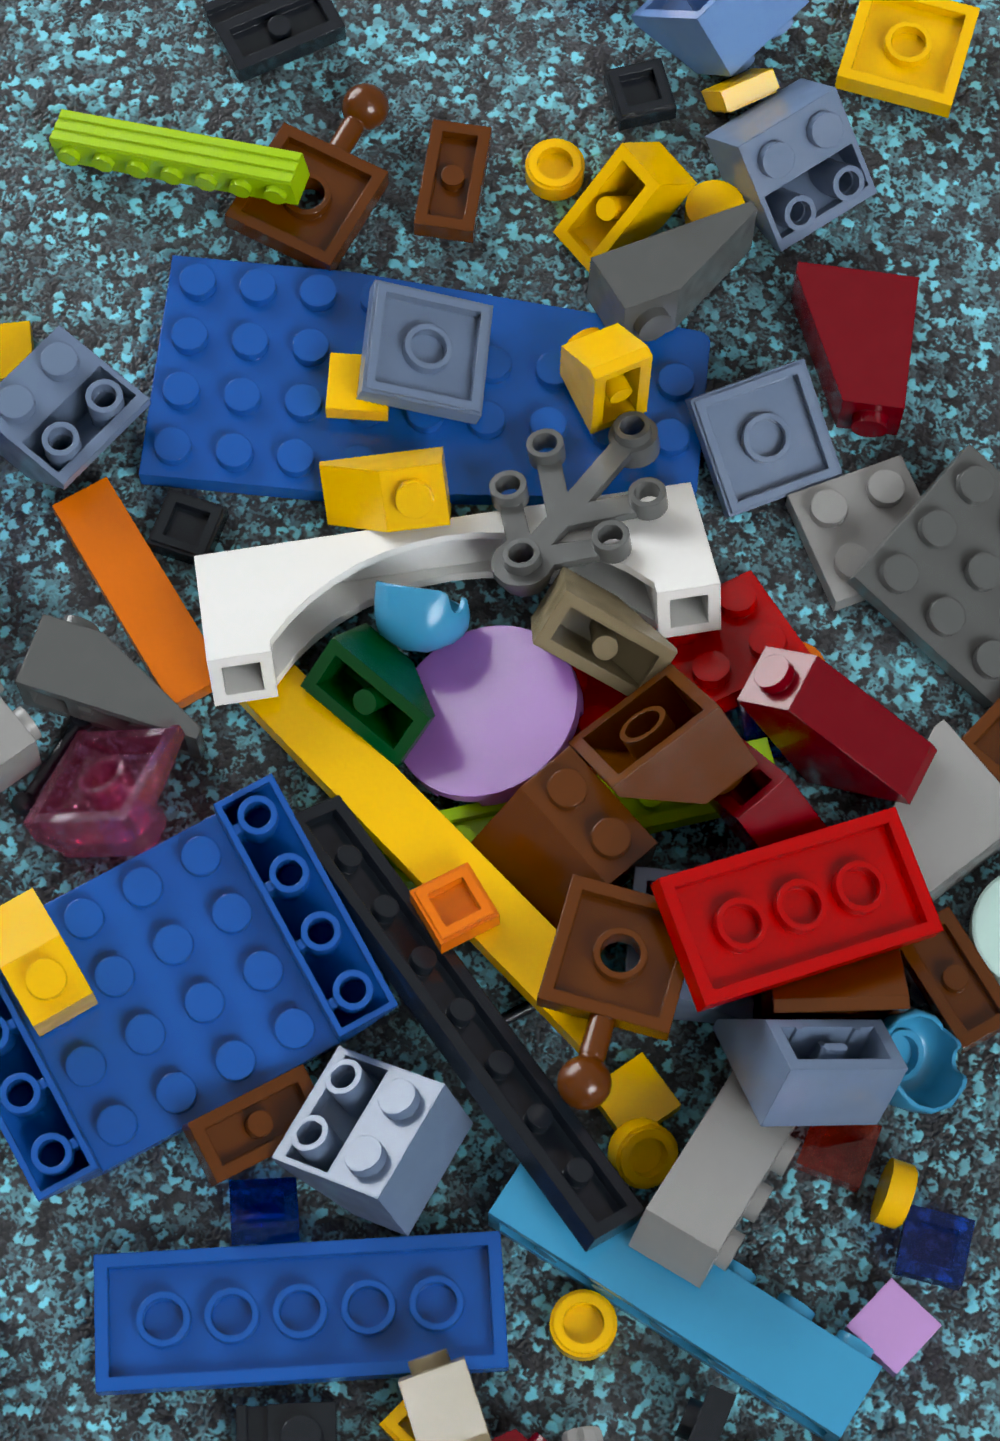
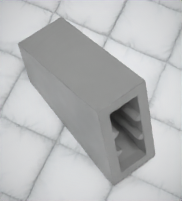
M944 719L934 726L928 738V741L935 746L937 752L910 805L896 802L894 805L933 902L1000 851V782Z

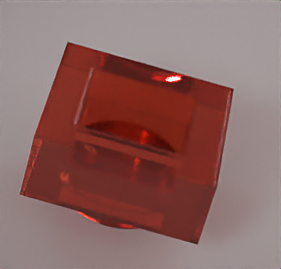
M878 1124L810 1126L794 1168L857 1193L882 1126Z

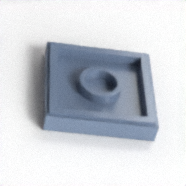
M375 279L369 291L356 399L476 425L482 416L493 305Z
M804 359L789 362L685 400L724 517L741 514L787 497L791 493L843 475Z

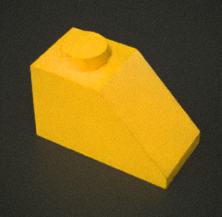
M660 142L621 143L554 229L553 233L589 272L591 257L645 239L663 227L697 182Z
M619 323L601 330L596 327L584 329L572 336L567 344L561 346L560 375L590 434L611 427L616 418L625 412H647L653 355L644 342Z
M443 446L319 462L328 525L380 532L450 525L451 502Z
M31 888L0 906V969L39 1037L97 1005L98 1001L34 889Z

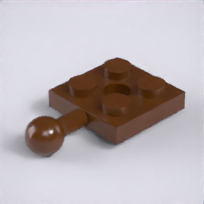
M369 83L357 84L350 88L342 101V113L345 119H343L329 143L284 122L268 146L303 153L310 173L304 190H315L324 197L318 206L311 209H302L293 204H274L266 199L236 196L225 214L226 226L311 268L329 271L336 270L389 185L388 171L350 154L364 131L374 130L380 127L386 120L389 112V102L385 93L376 85Z
M576 874L572 875L538 992L536 1006L588 1020L579 1056L571 1058L562 1066L557 1077V1088L563 1101L570 1107L578 1110H591L603 1104L611 1091V1074L604 1061L614 1027L667 1041L685 977L653 895ZM611 943H626L635 949L639 956V962L629 971L615 972L607 968L602 962L600 956L602 950Z

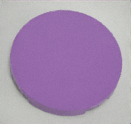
M495 625L465 632L463 637L455 643L432 651L416 668L435 717L404 762L421 785L437 797L440 795L456 801L479 802L481 806L506 803L523 784L570 745L568 741L574 737L579 717L584 714L583 692L575 671L569 663L534 645L532 631L529 629L508 625Z

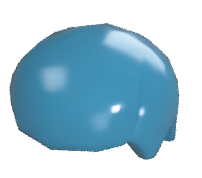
M382 581L375 582L374 615L377 629L382 637L400 649L424 653L436 651L455 643L467 631L470 623V609L466 598L462 597L459 604L449 599L445 592L439 590L408 587Z
M909 1009L901 1014H892L885 1017L882 1021L908 1067L889 1105L921 1114H933L952 1107L966 1088L968 1080L966 1075L962 1074L956 1066V1053L962 1046L961 1042L943 1027L942 1022L935 1015L918 1009Z

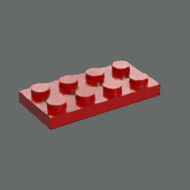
M751 570L721 584V630L666 638L677 648L678 652L671 664L714 700L724 713L740 706L737 698L765 646L811 654ZM572 666L579 679L584 701V714L579 717L574 734L575 737L627 696Z
M896 807L660 877L650 885L697 1012L935 937L944 931Z

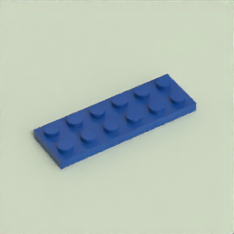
M501 1231L93 1255L95 1387L98 1396L402 1378L411 1374L408 1361L446 1348L450 1360L465 1356L470 1374L509 1371Z

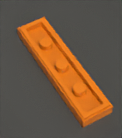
M107 476L53 504L52 508L55 516L154 682L182 709L212 693L204 637Z

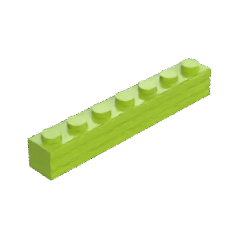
M61 109L58 116L59 119L56 121L54 130H52L49 137V142L58 160L69 166L83 165L94 167L102 172L116 171L139 179L148 177L163 180L171 185L185 184L196 186L209 192L214 190L228 192L241 198H248L250 196L266 199L274 204L287 203L298 205L310 176L303 153L64 109Z

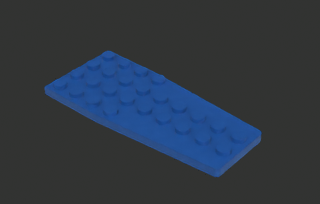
M173 255L150 397L151 405L148 410L139 468L140 482L144 485L324 502L319 462L443 446L451 504L493 505L489 483L496 474L506 470L518 471L526 478L529 491V502L526 506L544 504L538 470L531 466L526 447L527 439L533 432L548 428L554 429L562 435L566 451V459L562 464L567 491L574 486L609 445L608 433L610 427L590 434L560 375L561 346L567 344L572 336L584 329L596 327L601 330L606 327L597 313L355 272ZM375 279L493 305L482 416L476 425L390 406L388 421L326 418L325 407L330 353L362 354L369 291ZM676 327L656 340L642 341L649 347L653 355L647 412H644V414L652 419L658 428L660 453L656 460L648 466L633 469L624 467L601 495L627 492L631 484L636 480L644 477H653L662 481L665 486L691 482L696 498L701 446L685 400L705 393L710 339L702 331ZM543 448L538 452H549L554 448ZM508 489L501 494H512L517 490Z

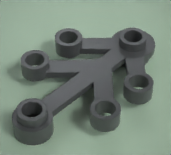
M629 411L619 415L609 429V445L569 491H567L562 464L566 459L562 435L554 429L546 428L537 430L528 437L526 447L529 462L532 467L538 470L547 517L531 535L524 512V507L529 502V491L524 475L518 471L506 470L499 472L491 479L489 490L492 503L501 512L506 541L495 550L491 559V568L495 580L507 592L520 597L535 595L547 587L554 571L562 569L563 566L570 568L600 561L606 564L622 562L630 555L632 545L629 529L621 521L636 518L651 521L665 514L668 509L666 487L662 481L653 477H644L636 480L631 484L626 495L597 500L624 467L629 469L642 468L654 462L660 453L658 428L655 422L648 418L647 415L638 411ZM543 448H554L549 452H538ZM508 489L517 490L512 494H501ZM647 496L657 497L649 502L640 501ZM595 527L591 533V539L559 544L568 532ZM610 539L620 540L618 543L613 545L603 544L605 541Z

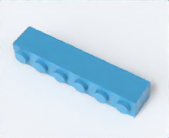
M521 1163L519 1164L488 1212V1226L496 1231H501L502 1235L588 1290L600 1293L616 1308L824 1441H838L883 1367L871 1359L874 1350L868 1344L844 1330H839L836 1336L832 1335L812 1322L815 1313L798 1299L786 1293H780L776 1299L753 1285L757 1279L756 1275L734 1259L726 1271L713 1265L701 1287H696L628 1246L640 1219L635 1225L585 1252Z

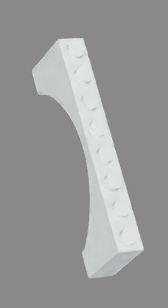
M691 482L665 486L668 509L660 518L651 521H644L638 518L621 521L629 529L632 545L631 553L624 561L616 564H606L600 561L568 568L618 596L647 623L655 627L665 638L721 630V583ZM628 491L600 495L597 500L626 495ZM647 496L640 501L649 502L657 497ZM545 504L524 507L530 535L547 517ZM492 511L452 517L450 525L395 532L364 530L194 556L206 660L215 706L279 697L277 685L294 663L314 643L342 622L374 605L376 581L421 588L450 581L494 578L491 559L495 550L506 541L501 512ZM595 527L568 532L559 544L591 539V533ZM610 539L605 541L603 544L613 545L618 543L620 540ZM560 570L554 571L549 584L553 583Z

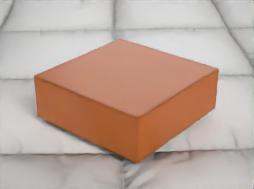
M468 862L409 891L413 907L441 954L500 925V914Z

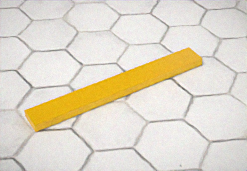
M295 664L277 685L279 697L240 702L239 704L330 798L340 795L373 842L417 887L466 862L469 863L500 914V925L469 941L579 1053L588 1020L536 1006L538 992L556 934L554 926L393 763L300 686L306 675Z

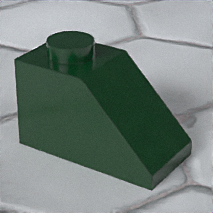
M367 623L332 637L300 685L396 767L405 761L435 717L414 662Z

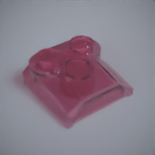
M171 725L170 728L98 732L79 730L24 820V826L35 841L55 849L63 856L69 858L137 856L156 846L167 823L166 815L157 801L177 758L185 736L184 731L180 725Z

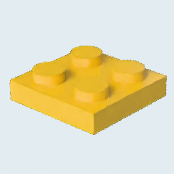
M860 0L837 73L836 89L949 118L980 8L952 0Z

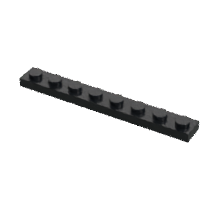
M340 795L295 813L296 819L375 963L584 1251L591 1250L635 1225L645 1211L644 1207L568 1104L563 1101L557 1089L455 951L450 949L441 954L410 901V890Z

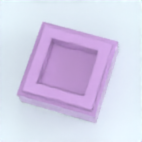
M891 1278L847 1324L844 1331L853 1334L868 1344L874 1350L872 1358L894 1378L942 1325Z

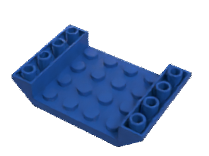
M272 773L214 803V815L43 905L98 1001L97 1005L39 1037L0 969V1129L39 1202L117 1168L183 1132L181 1126L337 1048L398 1007L396 999Z

